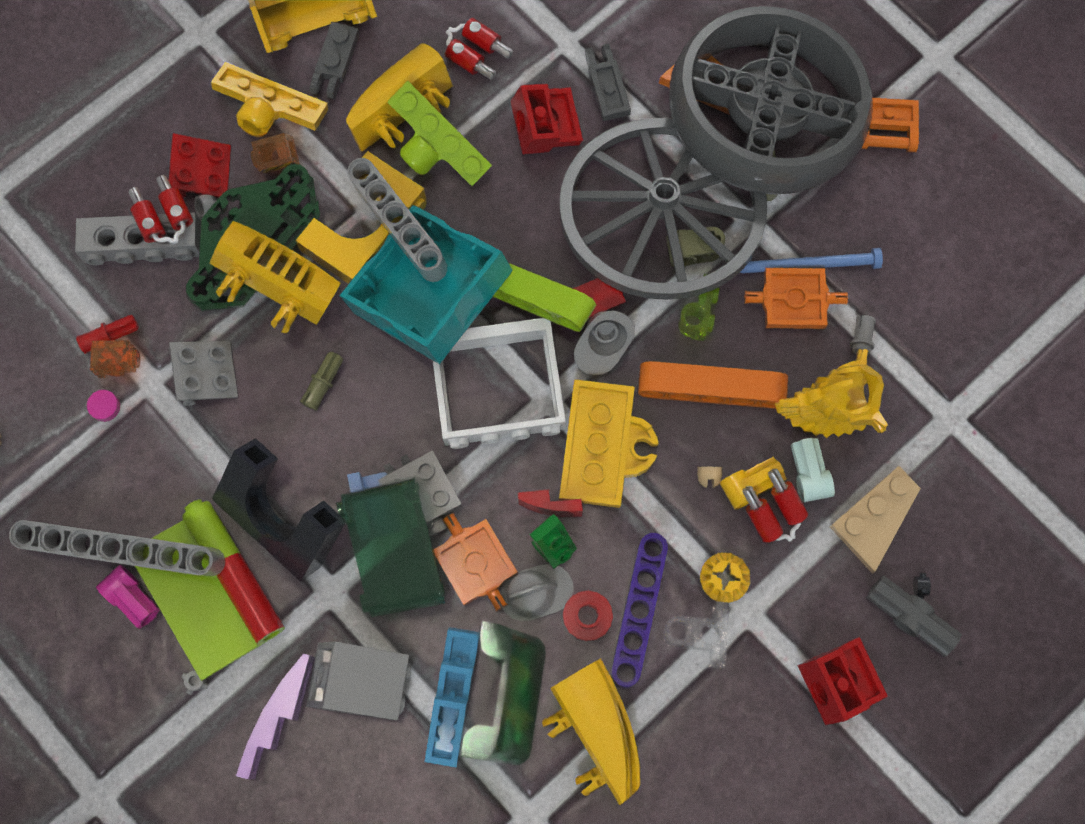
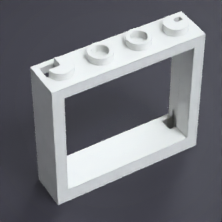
M539 318L468 328L451 351L543 339L554 417L452 431L443 361L440 365L433 361L442 437L445 446L451 445V448L459 449L469 446L470 442L481 441V444H494L499 442V438L511 437L512 440H523L529 438L530 434L542 433L543 436H552L559 434L560 430L565 429L564 407L551 322L549 320Z

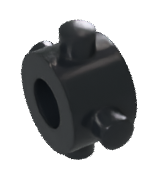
M922 572L920 577H914L913 592L914 595L924 599V596H929L931 590L930 578L926 577V573Z

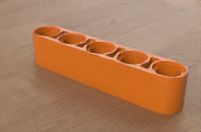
M648 361L640 364L638 394L642 397L776 408L775 403L787 398L788 375L774 371Z

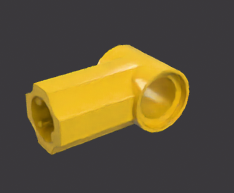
M774 456L747 471H737L720 482L734 510L749 504L742 492L747 486H752L757 496L774 487L768 476V472L772 469H778L784 482L787 480L783 467Z

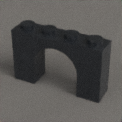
M255 438L234 450L212 500L292 575L302 582L321 568L347 521L324 500L304 513L297 527L290 526L282 521L270 506L266 494L267 480L278 458Z

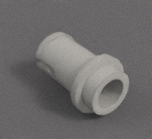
M869 315L856 317L854 340L850 341L854 354H857L859 349H868L867 355H869L871 350L874 349L875 344L872 342L874 324L876 323L874 317Z

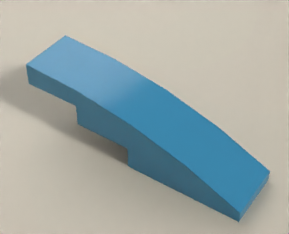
M448 628L425 755V762L457 767L480 632Z

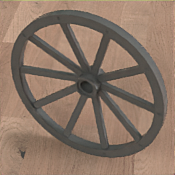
M650 118L631 121L613 127L595 137L584 146L571 162L565 174L560 192V220L565 239L576 258L589 272L604 283L625 293L643 298L673 300L693 297L712 291L727 283L745 268L756 253L762 240L767 219L766 194L750 191L753 211L685 196L686 194L724 181L711 174L679 185V180L693 158L687 149L670 178L663 177L650 135L678 136L671 118ZM640 136L654 179L653 183L608 156L603 151L621 141ZM595 159L645 191H574L584 169ZM572 201L643 202L581 238L573 219ZM683 206L753 222L751 233L742 249L735 256ZM650 211L651 214L622 273L602 262L588 248L595 242ZM674 214L727 264L706 276L687 281ZM659 218L665 221L677 278L676 283L649 282L631 277Z

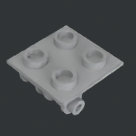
M230 341L169 343L177 401H183L184 406H192L196 404L195 400L238 398Z
M433 450L378 480L406 534L441 515H444V517L449 516L455 512L454 508L461 505Z

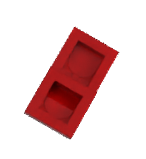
M549 489L518 493L519 505L534 512L550 516L554 514L558 517H582L581 499L550 502Z

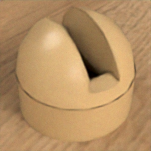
M697 467L699 483L707 488L708 480H712V488L718 486L722 479V467Z

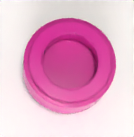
M98 390L89 397L87 410L96 420L107 422L118 415L120 401L112 392Z

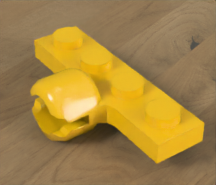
M224 62L211 81L213 90L244 102L236 114L237 123L244 132L254 137L266 135L275 120L279 118L287 119L316 131L328 111V103L227 62Z

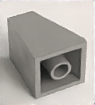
M341 642L318 643L306 707L398 720L399 714L403 712L405 706V696L402 695L404 682L408 680L411 671V665L408 663L409 655Z

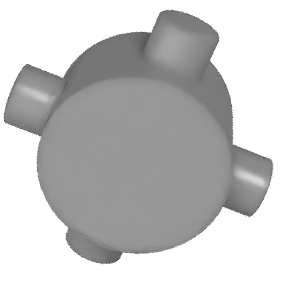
M191 671L188 674L183 673L181 677L187 688L186 693L192 695L194 691L206 690L209 684L206 683V679L201 681L196 671Z

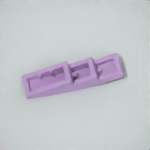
M303 654L281 680L264 707L247 742L236 774L237 777L255 779L263 749L277 750L285 718L298 721L314 657Z

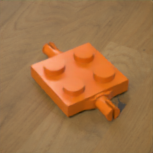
M765 268L763 290L745 291L744 303H762L765 311V328L825 329L828 325L827 310L829 304L847 305L848 294L847 292H829L826 284L825 268Z
M450 514L449 517L455 526L451 524L448 517H445L443 522H445L452 535L444 544L433 549V554L464 606L478 597L488 596L495 611L501 610L495 598L499 600L503 608L508 605L498 589L505 581L518 574L515 566L487 519L473 527L462 528L455 514Z

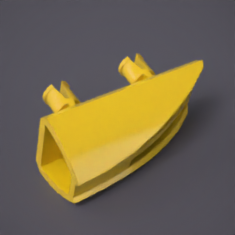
M421 43L377 78L353 105L346 118V123L361 152L380 138H383L391 148H396L391 137L401 143L403 142L404 134L396 127L403 123L405 119L387 102L407 81L440 113L441 110L438 103L448 109L450 100L443 93L453 87L443 58L431 46Z
M600 658L550 688L562 709L543 719L542 725L545 727L558 722V725L547 734L551 738H555L558 734L573 726L596 765L582 775H578L575 778L576 785L591 780L592 783L581 792L584 796H588L591 792L607 783L618 804L621 805L640 787V764L634 733L626 709L609 672Z

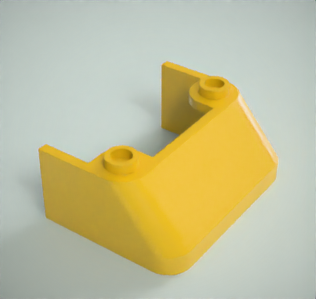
M248 0L267 53L288 47L287 41L291 40L293 36L329 25L331 22L345 19L346 21L352 20L353 24H359L369 20L368 15L371 18L377 17L372 0Z

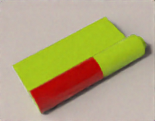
M198 499L185 507L186 512L182 515L183 520L151 539L219 549L225 557V566L220 574L216 576H200L139 566L135 567L202 681L273 639L285 627L209 501L202 502L201 499ZM148 545L144 548L143 557L145 560L149 556ZM178 550L172 556L174 564L179 560ZM205 554L202 559L204 569L209 565L208 554Z

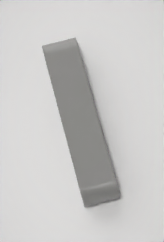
M366 158L353 160L348 166L347 174L362 199L423 278L430 282H437L443 279L447 273V264L438 246L373 163ZM369 174L365 179L359 180L362 175ZM386 195L384 199L375 201L377 197ZM398 216L403 217L399 222L392 223L394 218ZM420 238L418 243L409 245L412 239ZM438 260L434 266L425 267L428 261Z

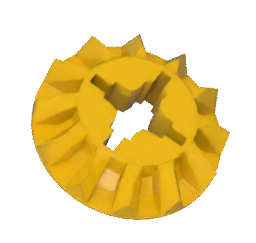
M717 553L707 559L702 566L700 572L701 586L704 592L715 601L721 603L734 602L745 595L748 590L750 570L743 559L732 553ZM727 565H729L730 576L738 581H729L724 590H722V579L712 573H723Z

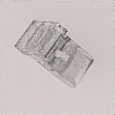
M716 601L713 604L712 619L688 616L672 617L662 630L665 643L675 648L710 651L709 669H724L726 667L729 603ZM680 624L684 627L686 636L683 640H676L671 637L669 632L671 625ZM704 627H712L717 632V641L715 643H708L702 638L701 632Z

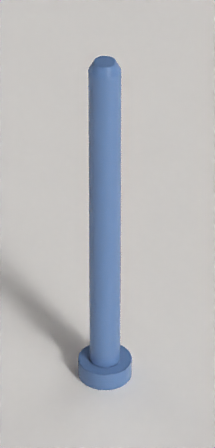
M872 248L871 253L750 261L740 273L764 272L765 268H830L871 265L873 269H880L883 264L881 248Z

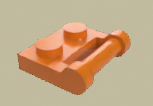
M872 98L873 113L869 129L907 131V137L869 135L868 131L867 138L861 149H867L868 147L906 149V152L916 153L919 144V100Z

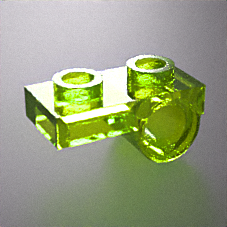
M720 287L699 295L698 303L691 302L682 308L678 320V329L684 336L704 341L706 333L713 331L715 315L710 314L711 304H717ZM690 315L696 316L700 323L696 325L689 324L685 317Z

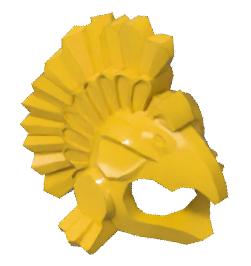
M859 349L856 361H851L837 369L831 370L825 377H817L815 383H812L811 388L803 387L802 391L794 393V397L779 400L780 402L775 403L777 413L785 416V419L789 418L793 427H801L804 432H812L815 436L823 434L828 438L832 434L838 437L843 433L851 435L854 430L863 431L866 425H872L878 433H883L888 426L879 411L884 388L881 374L867 365L868 349ZM866 383L869 388L868 403L864 396V386Z

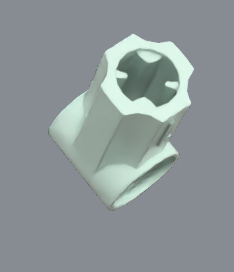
M807 438L792 443L791 449L798 474L796 477L797 491L802 502L834 497L833 478L830 471L825 468L818 438Z

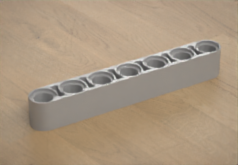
M20 520L14 523L9 532L10 542L15 547L26 550L200 576H216L220 574L225 566L224 554L219 549L27 520ZM32 530V538L29 541V532ZM61 534V542L57 545V537ZM90 538V547L86 550L85 543ZM119 542L120 550L115 555L114 546ZM148 545L149 556L145 560L143 557L144 548ZM178 550L179 560L174 564L172 556ZM205 554H208L209 565L204 569L202 559Z

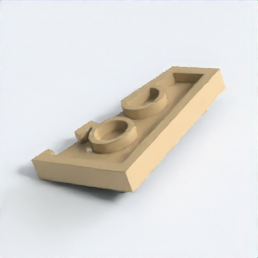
M898 466L834 522L830 528L873 574L876 572L921 488Z

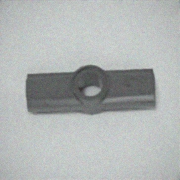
M884 575L879 578L868 592L866 598L891 616L893 623L899 629L912 637L920 638L943 657L948 656L959 643L962 634L934 613V608L929 603L916 595H909Z

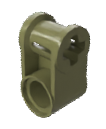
M717 227L706 228L723 245L725 244V235L721 229ZM677 230L684 267L692 264L712 262L720 257L693 230ZM666 236L670 263L674 267L668 236Z

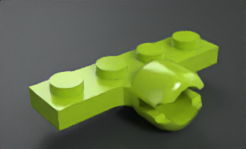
M409 81L388 100L387 103L415 131L414 136L401 148L400 155L416 173L420 175L426 174L438 161L443 159L473 186L492 166Z

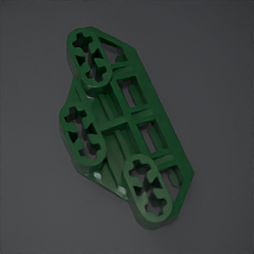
M291 164L274 180L228 189L205 213L201 220L199 269L186 284V296L190 303L201 311L242 308L256 294V290L243 284L233 302L212 303L211 300L216 302L219 299L216 290L227 275L219 271L213 277V283L218 285L214 288L210 281L205 288L206 296L199 294L197 297L194 296L193 287L200 288L206 282V277L201 276L203 272H206L207 278L213 274L214 266L209 264L219 240L232 221L250 227L269 238L284 223L287 227L275 241L291 250L297 245L296 239L312 219L318 220L320 217L318 200L316 201L314 178L308 174L305 167L300 164ZM290 177H300L299 183H294L289 193L287 191L283 196L281 205L277 204L274 207L270 205L271 200L277 199L282 190L286 189ZM309 193L310 203H307L300 211L304 215L302 218L291 207L296 208ZM238 200L239 209L233 207L228 213V219L226 216L220 223L221 231L216 229L212 232L209 231V222L216 224L220 219V215H223L228 210L229 201L235 202Z

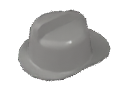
M614 310L601 311L592 316L574 349V360L578 368L584 373L593 376L603 375L612 370L635 336V326L631 318L625 313Z
M549 564L525 569L519 571L517 575L502 584L500 593L508 604L503 610L512 619L519 621H530L564 609L567 601L573 596L574 587L569 573L560 566L553 569Z

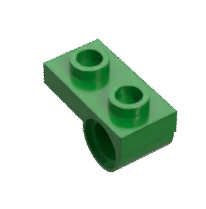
M554 514L529 534L533 540L531 543L553 569L559 564L567 562L573 552L577 550L564 525Z

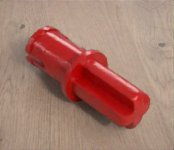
M128 315L107 325L101 323V327L76 336V340L82 352L86 354L106 344L113 345L114 340L137 331L139 326L135 317Z

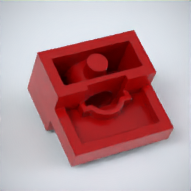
M548 84L520 85L510 102L522 154L550 152L553 147L577 146L582 143L583 137L571 87L549 89Z
M860 637L854 638L797 665L825 725L845 722L870 709L871 705L888 697Z

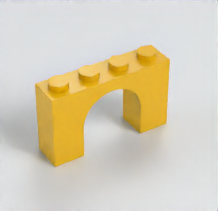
M369 151L364 154L362 158H366L373 163L408 209L415 205L424 210L427 201L425 190L422 186ZM369 174L362 175L359 180L365 179ZM381 195L377 197L376 200L380 201L384 199L386 195ZM398 216L394 218L392 223L399 222L403 217ZM313 218L296 239V243L302 253L349 284L365 263L380 250L389 232L381 223L379 228L372 234L363 238L351 239L340 236Z

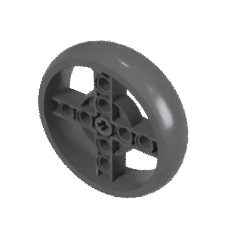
M749 7L735 10L712 20L691 37L675 62L670 79V112L677 134L687 151L703 168L715 177L732 186L751 192L763 194L798 193L817 187L834 178L857 156L867 138L872 121L873 99L871 84L867 72L854 49L839 33L825 23L807 14L786 8ZM736 47H769L766 58L751 61L740 70L706 61L711 56ZM796 55L818 68L832 83L840 98L814 91L808 77L799 68L794 66ZM697 100L728 108L734 123L747 134L744 148L728 140L711 125L701 111ZM801 129L839 139L835 145L817 154L798 158L772 157L776 141L791 138Z

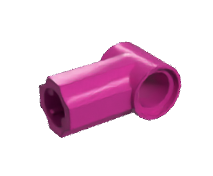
M119 564L96 586V589L109 603L115 607L117 606L137 628L141 629L157 617L160 609L138 586L140 584L138 580L124 566Z

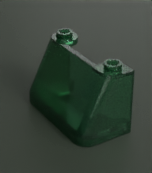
M416 475L342 493L341 501L336 502L338 514L347 521L364 594H360L363 612H369L372 618L434 607L446 603V594L443 582L439 579L440 572L437 567L423 511V504L420 501V489Z
M482 621L480 646L488 656L496 658L497 664H503L493 727L475 725L465 733L460 757L508 765H520L529 758L531 753L546 656L545 646L538 637L501 624Z

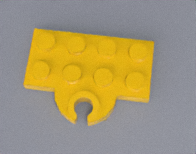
M574 379L559 500L581 499L584 504L620 508L624 478L637 477L647 472L654 464L657 455L651 453L647 456H639L634 450V446L639 442H645L651 447H656L659 444L652 425L642 418L631 416L635 387Z

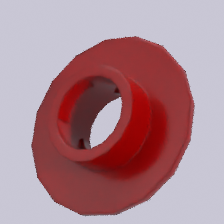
M589 590L578 592L571 596L565 604L563 611L564 625L569 633L577 639L585 641L597 640L605 635L611 627L613 620L612 607L608 600L597 592ZM585 606L594 608L598 615L596 621L589 625L583 624L578 616L581 608Z

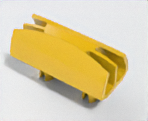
M232 221L219 240L209 263L227 274L216 290L219 297L230 287L231 291L227 301L233 302L242 285L246 284L279 303L281 307L272 319L271 325L275 328L284 318L285 323L281 331L282 333L289 332L297 315L317 325L341 284L320 267L288 247L235 221Z

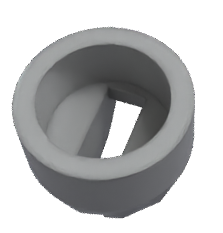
M205 194L195 197V211L200 219L216 202L214 196Z

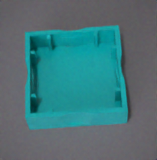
M412 205L409 211L438 246L447 264V273L443 279L437 282H430L423 278L389 234L380 250L365 263L339 296L355 315L440 365L513 270L502 251L470 234L454 230L440 218ZM420 238L412 239L409 245L418 243ZM438 260L428 261L425 267L434 266Z

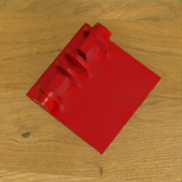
M173 133L168 178L171 188H178L182 197H186V193L191 192L219 198L228 190L231 145Z

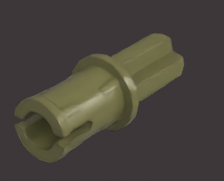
M335 352L327 353L316 375H311L312 380L309 387L299 401L301 404L314 411L318 410L324 395L329 388L333 387L331 382L343 362V358Z

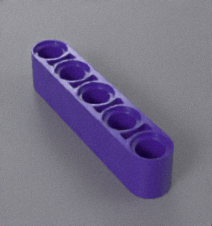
M658 533L645 535L637 549L610 674L614 684L621 689L632 687L641 676L668 551L666 539ZM649 542L658 544L661 554L655 557L649 556L644 550V545ZM643 572L651 574L654 578V585L651 587L641 586L638 583L637 576ZM634 603H642L646 606L648 612L645 618L638 619L632 615L630 610ZM627 634H636L640 638L641 646L639 649L630 650L624 645V637ZM621 665L630 666L634 671L633 680L629 682L621 681L617 676V668Z

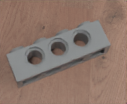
M195 212L191 213L193 223L185 229L184 233L179 235V242L171 245L170 242L156 241L147 243L144 240L139 244H134L142 235L133 216L76 218L75 252L85 263L90 265H102L107 261H116L122 264H129L134 260L161 262L165 258L188 261L193 259V257H199L201 221ZM157 214L166 232L164 237L174 235L179 231L172 229L166 214ZM115 238L111 245L105 246L109 239Z

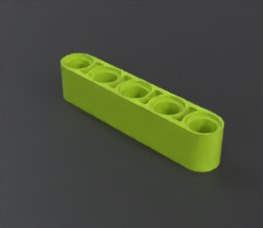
M509 263L513 271L493 295L494 298L577 332L582 330L596 307L593 299L580 291Z

